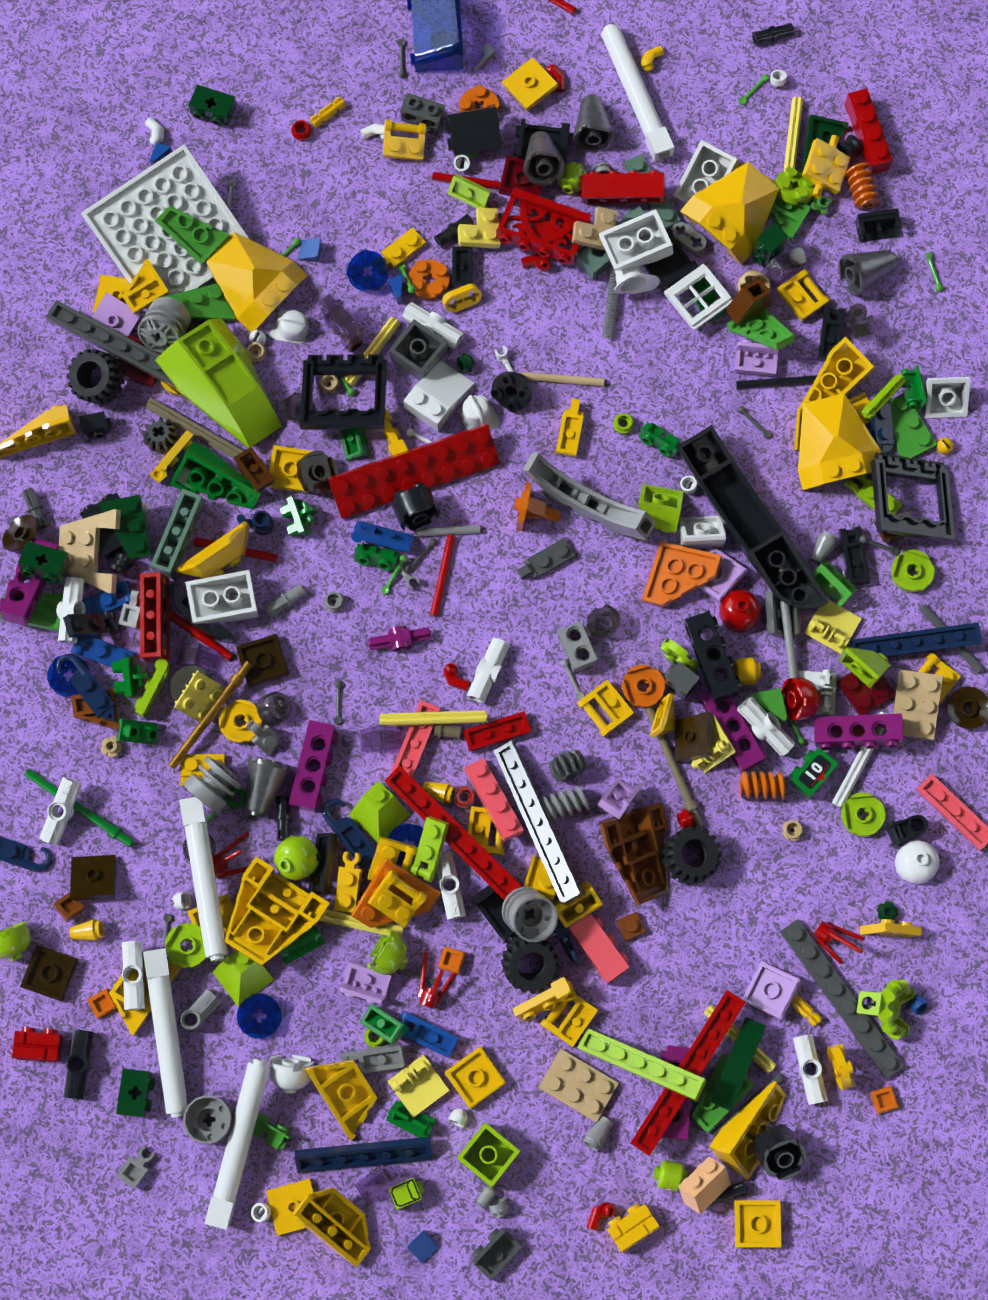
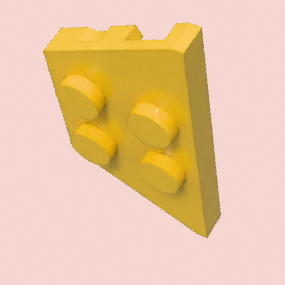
M144 957L145 1009L125 1010L124 980L122 975L109 992L130 1034L135 1036L151 1013ZM167 960L170 983H172L182 967ZM132 970L128 975L129 981H135L139 977L137 970Z
M353 1060L305 1068L308 1076L350 1141L353 1140L358 1126L361 1122H364L368 1110L372 1108L377 1099L357 1064Z

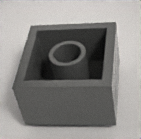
M413 319L389 349V357L391 361L418 380H421L448 352V344L441 337Z

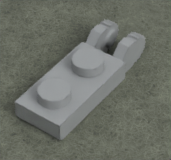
M402 1043L340 1054L341 1061L359 1059V1065L357 1066L362 1074L405 1067Z

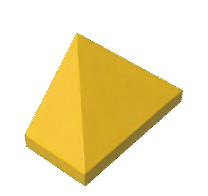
M669 693L659 701L650 732V737L652 738L675 730V705L672 693Z

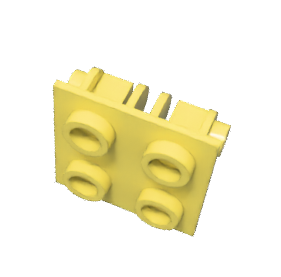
M828 600L829 603L817 609L804 634L842 654L862 618Z
M197 670L195 674H192L193 677L189 684L185 685L186 689L182 690L183 694L175 701L176 705L174 708L200 722L224 691L225 687Z
M713 715L712 755L695 759L691 762L694 769H702L704 773L736 752L715 715Z
M424 1055L387 1081L413 1118L450 1091Z

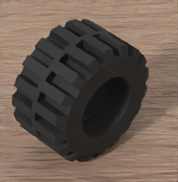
M86 349L84 353L79 352L77 353V358H72V365H68L67 368L70 370L69 374H66V378L70 380L67 383L68 387L72 388V394L77 395L76 397L94 404L109 403L111 398L116 399L118 397L117 392L123 390L121 384H125V379H122V376L125 375V371L121 370L123 367L122 363L117 362L118 358L112 356V354L97 349ZM99 366L102 373L101 380L95 387H92L90 382L91 373Z
M690 826L681 829L669 838L664 845L666 848L662 851V855L665 856L662 862L668 866L665 869L666 872L671 871L673 874L671 876L672 879L678 878L681 884L687 882V885H693L694 883L703 882L718 870L717 867L721 864L719 858L722 856V851H718V848L721 846L719 842L715 843L716 837L714 834L709 836L708 833L710 831L707 829L701 831V827L696 826L692 828ZM685 844H691L701 852L702 863L699 867H692L684 861L682 848Z
M512 938L513 942L511 944L507 943V950H503V959H501L503 972L509 983L515 989L519 988L524 993L530 991L531 994L536 993L535 990L538 989L540 992L544 991L543 987L546 985L550 987L551 980H556L558 977L556 972L560 969L558 962H560L559 957L548 940L527 942L522 938ZM535 952L542 956V965L536 972L525 974L519 971L518 963L525 954Z

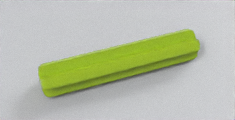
M896 374L862 410L865 419H871L905 384L906 379L902 374Z

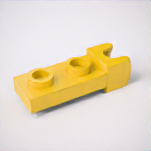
M386 409L385 429H382L389 443V454L393 456L408 449L403 439H401L398 429L392 427L390 423L392 418Z
M562 977L551 983L552 988L514 1007L513 1011L515 1016L522 1022L530 1021L538 1013L555 1008L559 1002L565 1004L577 997L571 982H567L566 978Z

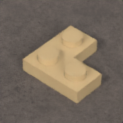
M598 206L595 209L594 225L576 221L573 227L572 243L605 250L598 234L616 226L617 211Z

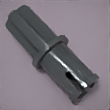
M27 488L23 490L22 494L28 507L27 513L36 518L38 522L37 530H39V527L41 529L48 527L42 510L43 505H40L34 489Z

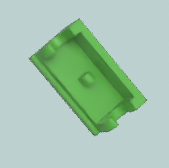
M828 560L821 563L812 573L816 582L837 602L839 607H842L858 590Z

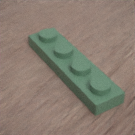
M642 154L623 163L628 173L629 171H639L641 173H649L651 171ZM667 196L665 203L647 204L650 211L657 210L665 230L681 222Z

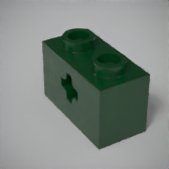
M197 84L188 106L190 114L196 119L203 120L205 118L211 120L217 126H222V124L229 126L237 103L235 96Z
M774 222L756 238L752 252L753 260L758 265H763L766 268L784 252L788 235Z
M30 541L26 542L18 561L20 572L30 578L34 576L42 578L45 582L51 584L54 582L62 584L70 565L68 552Z
M122 1069L116 1114L146 1118V1113H150L152 1108V1100H149L150 1090H154L155 1077H152V1072ZM138 1087V1091H141L142 1094L137 1096L135 1100V1096L131 1095V1093L136 1091Z

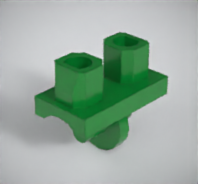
M293 496L287 498L288 503L280 507V511L284 518L288 519L293 516L295 521L287 525L288 534L293 537L301 534L305 536L311 535L312 531L309 523L314 522L313 515L317 513L316 507H309L308 502L301 503L300 499H294Z
M126 656L121 658V660L112 662L113 673H123L124 681L114 682V692L116 694H125V697L136 695L137 687L143 686V678L149 677L148 672H142L141 665H135L134 656Z
M120 719L119 733L116 740L154 745L158 738V723Z

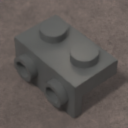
M772 591L765 593L768 635L784 638L781 600ZM789 606L793 636L800 635L799 608Z
M495 1228L487 1237L490 1242L484 1248L480 1245L471 1254L474 1257L471 1262L490 1281L522 1248L504 1228L500 1231Z

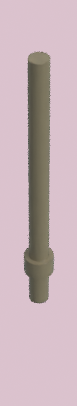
M651 706L646 708L645 712L652 726L656 713ZM665 734L657 736L656 738L685 802L683 806L687 812L691 811L695 820L694 826L701 827L704 824L697 811L699 807L696 800H693Z

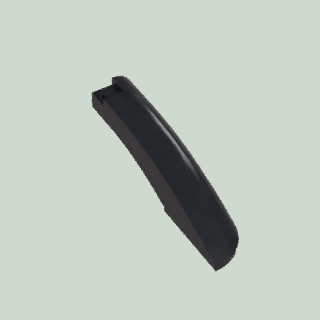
M711 425L676 446L677 451L719 518L772 593L785 604L799 609H814L829 603L788 535L751 487L714 427Z

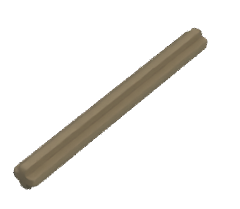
M154 398L147 402L146 408L163 417L165 420H171L172 424L184 431H189L196 438L233 458L244 451Z

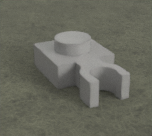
M144 1146L139 1150L138 1158L134 1160L132 1157H129L116 1174L117 1178L132 1189L137 1187L148 1172L144 1165L149 1163L155 1156L152 1153L149 1158H143Z

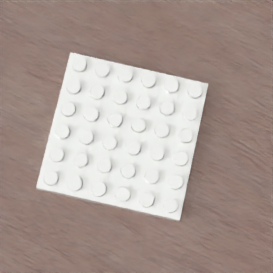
M185 144L81 212L85 221L130 285L134 276L138 274L143 266L144 260L148 258L170 293L166 296L199 288L214 278L206 262L200 265L155 222L169 206L222 232L224 231L230 235L236 232L248 238Z

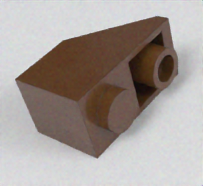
M758 278L739 291L725 309V312L738 326L772 306L771 291L761 278Z

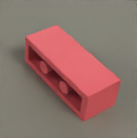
M590 913L569 927L568 931L605 983L608 984L629 969L628 963L630 961L623 951L619 953L615 948L617 943L610 933L605 934L602 929L604 925L597 915L593 917Z

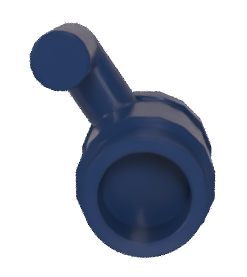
M263 510L257 511L252 519H245L243 514L237 516L239 525L246 521L249 523L250 528H253L259 535H267L274 528V522L270 514Z

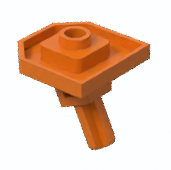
M526 482L521 497H516L514 510H518L516 526L518 531H522L525 517L535 519L542 517L558 522L562 515L560 510L546 506L547 502L530 497L532 487L530 482Z

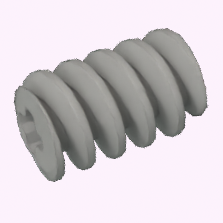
M578 785L575 786L574 793L570 788L566 789V796L562 791H559L558 798L553 793L550 794V801L545 796L541 798L548 817H551L554 822L557 821V814L565 819V812L573 816L574 809L581 814L582 806L587 811H590L586 794Z

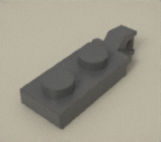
M563 538L525 560V566L517 570L521 580L529 575H532L533 578L540 577L575 558V554L566 539Z

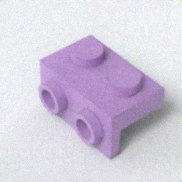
M751 340L738 342L734 372L775 377L779 350L754 343Z
M616 778L597 805L607 813L620 819L624 812L626 814L630 813L643 794L640 791L643 783L639 782L636 788L633 789Z
M350 960L340 991L351 998L360 997L366 999V1002L373 1005L382 1004L386 998L392 974L382 975L367 968L365 964Z

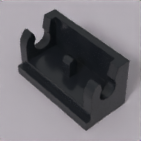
M898 208L858 214L855 225L859 242L899 237L901 222Z

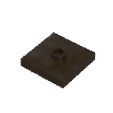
M277 634L236 646L241 666L245 661L253 665L245 676L248 688L290 675Z
M704 712L675 720V762L683 763L712 755L713 713Z
M116 855L71 857V900L115 898Z
M36 945L20 987L63 1002L79 960Z

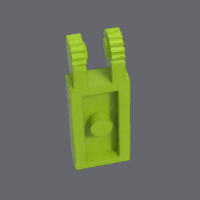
M865 475L854 477L864 485L860 490L855 483L846 480L844 483L845 487L875 511L873 481L868 480ZM887 493L889 513L895 515L903 504Z

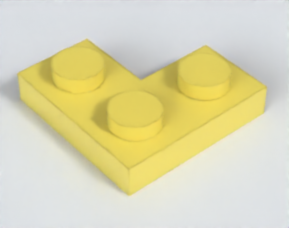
M478 207L476 210L477 225L459 224L457 228L459 246L499 249L501 242L499 239H496V230L499 226L497 208Z

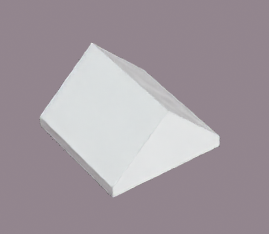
M928 378L924 385V391L928 397L924 405L925 418L967 417L971 378Z
M719 516L679 518L681 546L692 549L720 548L724 546L726 534Z

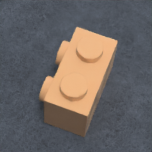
M709 1156L678 1187L684 1204L701 1214L731 1185L726 1167Z

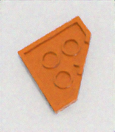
M660 541L642 597L643 603L665 607L717 577L722 556Z
M384 859L350 916L370 928L394 922L391 918L367 903L391 870L397 873L398 878L418 892L422 891L427 894L426 900L419 906L413 916L429 912L441 892L389 860ZM393 884L389 886L388 890L408 904L411 903L413 898Z

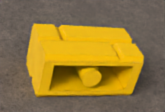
M588 881L579 885L583 895L566 905L561 904L559 899L552 902L556 907L558 918L565 929L603 905Z
M636 1203L627 1209L628 1215L622 1219L618 1215L608 1222L610 1227L606 1230L621 1253L660 1228L645 1204L640 1206L639 1203Z

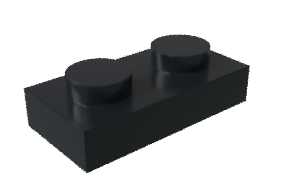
M452 247V288L473 284V247Z

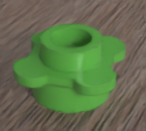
M821 193V197L819 199L813 198L810 205L814 212L826 215L832 200L829 196L826 197Z

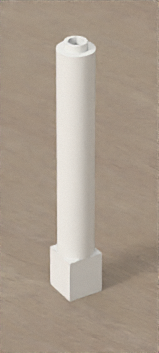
M614 24L605 26L601 36L645 135V142L653 161L656 162L673 156L674 145L666 127H663L620 27Z
M196 797L181 799L179 802L183 826L185 827L205 956L210 958L211 962L224 960V956L228 954L227 945L224 942L225 933L207 829L205 806Z
M166 948L145 951L143 955L166 1114L171 1113V1117L184 1116L188 1101Z
M254 1058L253 1061H248L216 1187L211 1197L204 1224L225 1230L230 1226L237 1201L236 1196L270 1071V1066L266 1065V1060Z

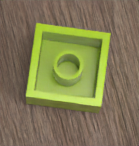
M485 1122L456 1159L492 1188L520 1153V1150Z

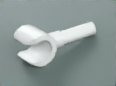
M502 346L504 351L502 355L498 354L497 350H495L496 359L502 361L508 371L514 372L507 359V348Z

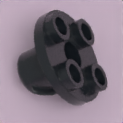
M502 372L492 383L491 396L510 412L514 413L524 409L532 399V389L529 380L521 373Z

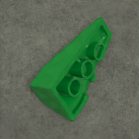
M194 441L186 451L170 482V485L181 491L184 489L195 494L196 492L208 494L207 499L215 500V496L226 498L228 504L253 509L262 491L257 493L245 477L215 453Z

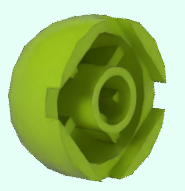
M292 835L277 846L274 852V864L279 874L291 880H301L316 871L319 865V860L317 861L316 857L318 851L308 838Z
M26 921L12 925L13 927L2 931L0 930V959L9 958L10 961H14L23 957L22 952L29 947L31 942V934Z
M390 929L386 931L389 935L387 937L382 935L370 954V957L375 956L372 963L367 962V968L382 975H391L398 969L403 970L408 962L406 942L399 934Z

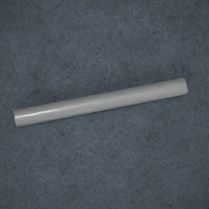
M780 601L789 678H797L789 605Z

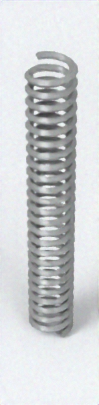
M612 264L610 267L606 312L602 336L610 339L614 338V323H616L617 302L619 301V294L613 292L616 287L614 285H617V283L613 282L616 281L613 279L616 278L614 276L616 273H614Z

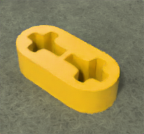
M467 284L446 293L443 296L442 303L447 311L454 313L477 304L481 300L482 293L475 284ZM473 291V292H474V293H473V296H472V297H469V296H470V292ZM455 299L454 304L451 305V300Z

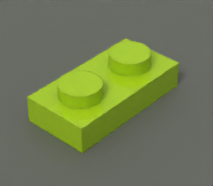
M455 174L447 194L475 208H486L492 191Z

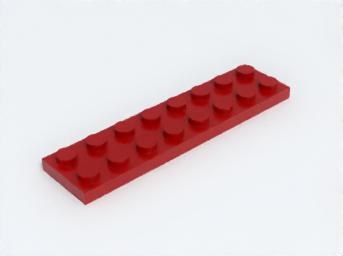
M486 423L329 477L328 481L340 517L343 519L392 502L394 500L393 495L399 490L406 491L418 483H425L427 487L432 488L499 465L500 461L489 425Z

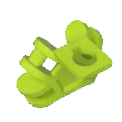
M891 980L881 993L860 991L857 1013L878 1016V1019L882 1022V1031L887 1033L892 1039L899 1040L902 1037L908 1036L911 1031L910 1026L900 1017L901 1006L905 1002L912 1000L916 993L910 987L907 980ZM867 997H871L876 1002V1006L866 1010L863 1006L864 1000Z

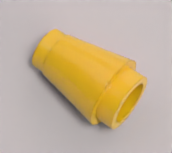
M425 781L422 787L433 799L443 804L452 803L453 794L456 790L454 786H451V783Z
M93 919L72 926L69 930L72 940L98 941L99 938L104 937L103 922Z

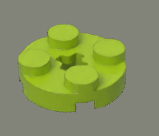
M788 167L785 171L780 172L774 182L779 188L777 195L787 203L798 205L799 202H804V204H807L812 199L815 188L814 184L793 167Z
M908 550L899 554L893 561L891 566L892 581L905 592H921L929 586L934 578V565H932L927 554L922 551ZM912 566L915 567L918 575H909L907 569H911Z
M666 638L659 649L664 653L663 656L672 664L675 661L677 663L680 661L692 672H695L699 667V663L694 658L690 661L689 653L673 640Z
M861 792L852 795L846 800L841 809L843 826L849 833L859 837L873 835L881 828L885 821L886 814L883 804L869 793ZM860 809H864V812L869 814L865 820H861L857 816L860 813Z
M192 923L181 924L174 927L168 933L165 947L167 956L173 964L183 968H194L206 960L200 926ZM192 940L193 949H188L185 952L182 943Z

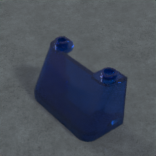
M407 0V9L412 11L414 53H410L411 66L415 65V72L463 70L460 0Z

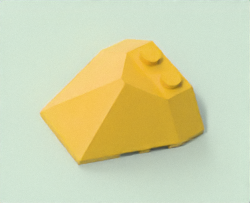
M748 161L693 195L680 212L694 225L699 224L728 249L726 251L727 254L740 265H743L753 252L756 238L762 234L779 188Z
M233 232L205 260L215 281L219 284L226 301L232 308L236 319L250 332L256 330L308 276L293 260L236 232Z
M845 393L804 403L798 461V474L802 491L851 477L872 474L871 461L874 460L875 453H881V450Z
M255 856L243 874L224 942L263 966L318 923L330 903L312 891L308 894L275 873L274 867Z

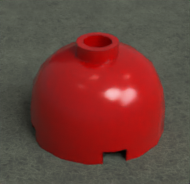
M738 589L724 597L719 606V617L727 629L733 632L744 633L758 624L761 618L762 607L759 599L753 593Z
M800 677L786 679L783 683L781 692L785 694L784 705L787 718L798 721L812 717L817 712L821 702V694L815 684L806 678Z

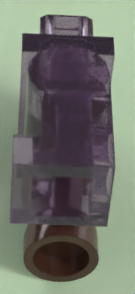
M330 294L322 298L319 302L322 306L321 312L323 313L325 325L328 328L332 326V331L335 335H341V343L349 352H354L363 345L361 340L363 338L362 330L343 307L342 301L340 299L335 301Z

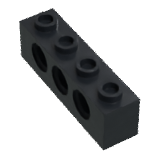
M710 611L686 618L684 627L713 703L738 696L739 688H742L741 681L738 675L734 676L732 670L734 668L733 660L730 655H726V642L724 637L718 634L717 629L719 625L716 617H712ZM708 633L712 639L705 641L700 635ZM716 653L718 654L719 659L711 660L708 657V654ZM722 672L727 676V679L719 680L715 674Z

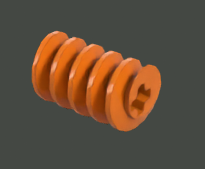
M869 163L856 164L849 168L845 174L848 179L847 183L850 186V192L852 193V199L855 201L854 206L857 209H870L881 203L880 199H875L879 195L878 192H872L877 187L875 184H871L874 182V178L868 177L872 174V171L867 169L870 166Z
M742 771L739 780V797L741 799L742 793L745 792L747 799L750 798L751 793H754L755 798L758 799L760 793H763L764 799H767L768 794L771 793L773 799H776L777 794L780 793L781 798L784 799L785 779L781 772H777L774 778L772 772H768L767 777H765L764 772H760L757 777L755 771H752L748 777L747 772Z

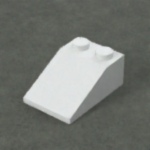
M701 140L673 196L687 203L693 195L700 192L704 187H708L734 171L740 159L705 140Z
M656 209L598 234L614 271L653 263L673 254L672 243Z
M440 361L413 387L403 401L404 409L439 432L475 383Z
M249 570L185 582L193 624L234 622L258 617Z

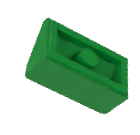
M340 429L346 461L370 457L365 429Z
M373 1004L369 1006L359 1022L392 1045L410 1029Z

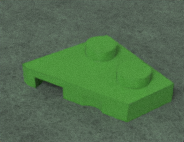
M777 195L769 214L779 228L788 235V240L792 241L810 212L811 206L803 202L793 205L783 201Z

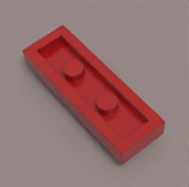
M525 711L463 730L469 752L531 733Z

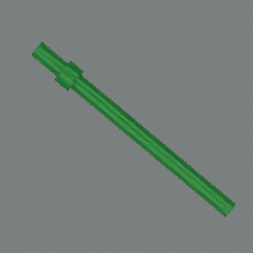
M31 769L26 770L25 777L53 796H56L58 791L56 786ZM75 801L73 808L76 812L106 831L107 835L112 839L119 840L129 848L133 845L134 840L121 832V828L115 824L111 825Z

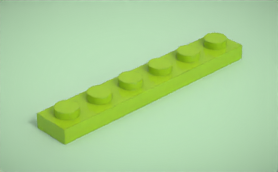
M588 1028L577 1047L584 1053L694 1101H698L707 1082L705 1078Z

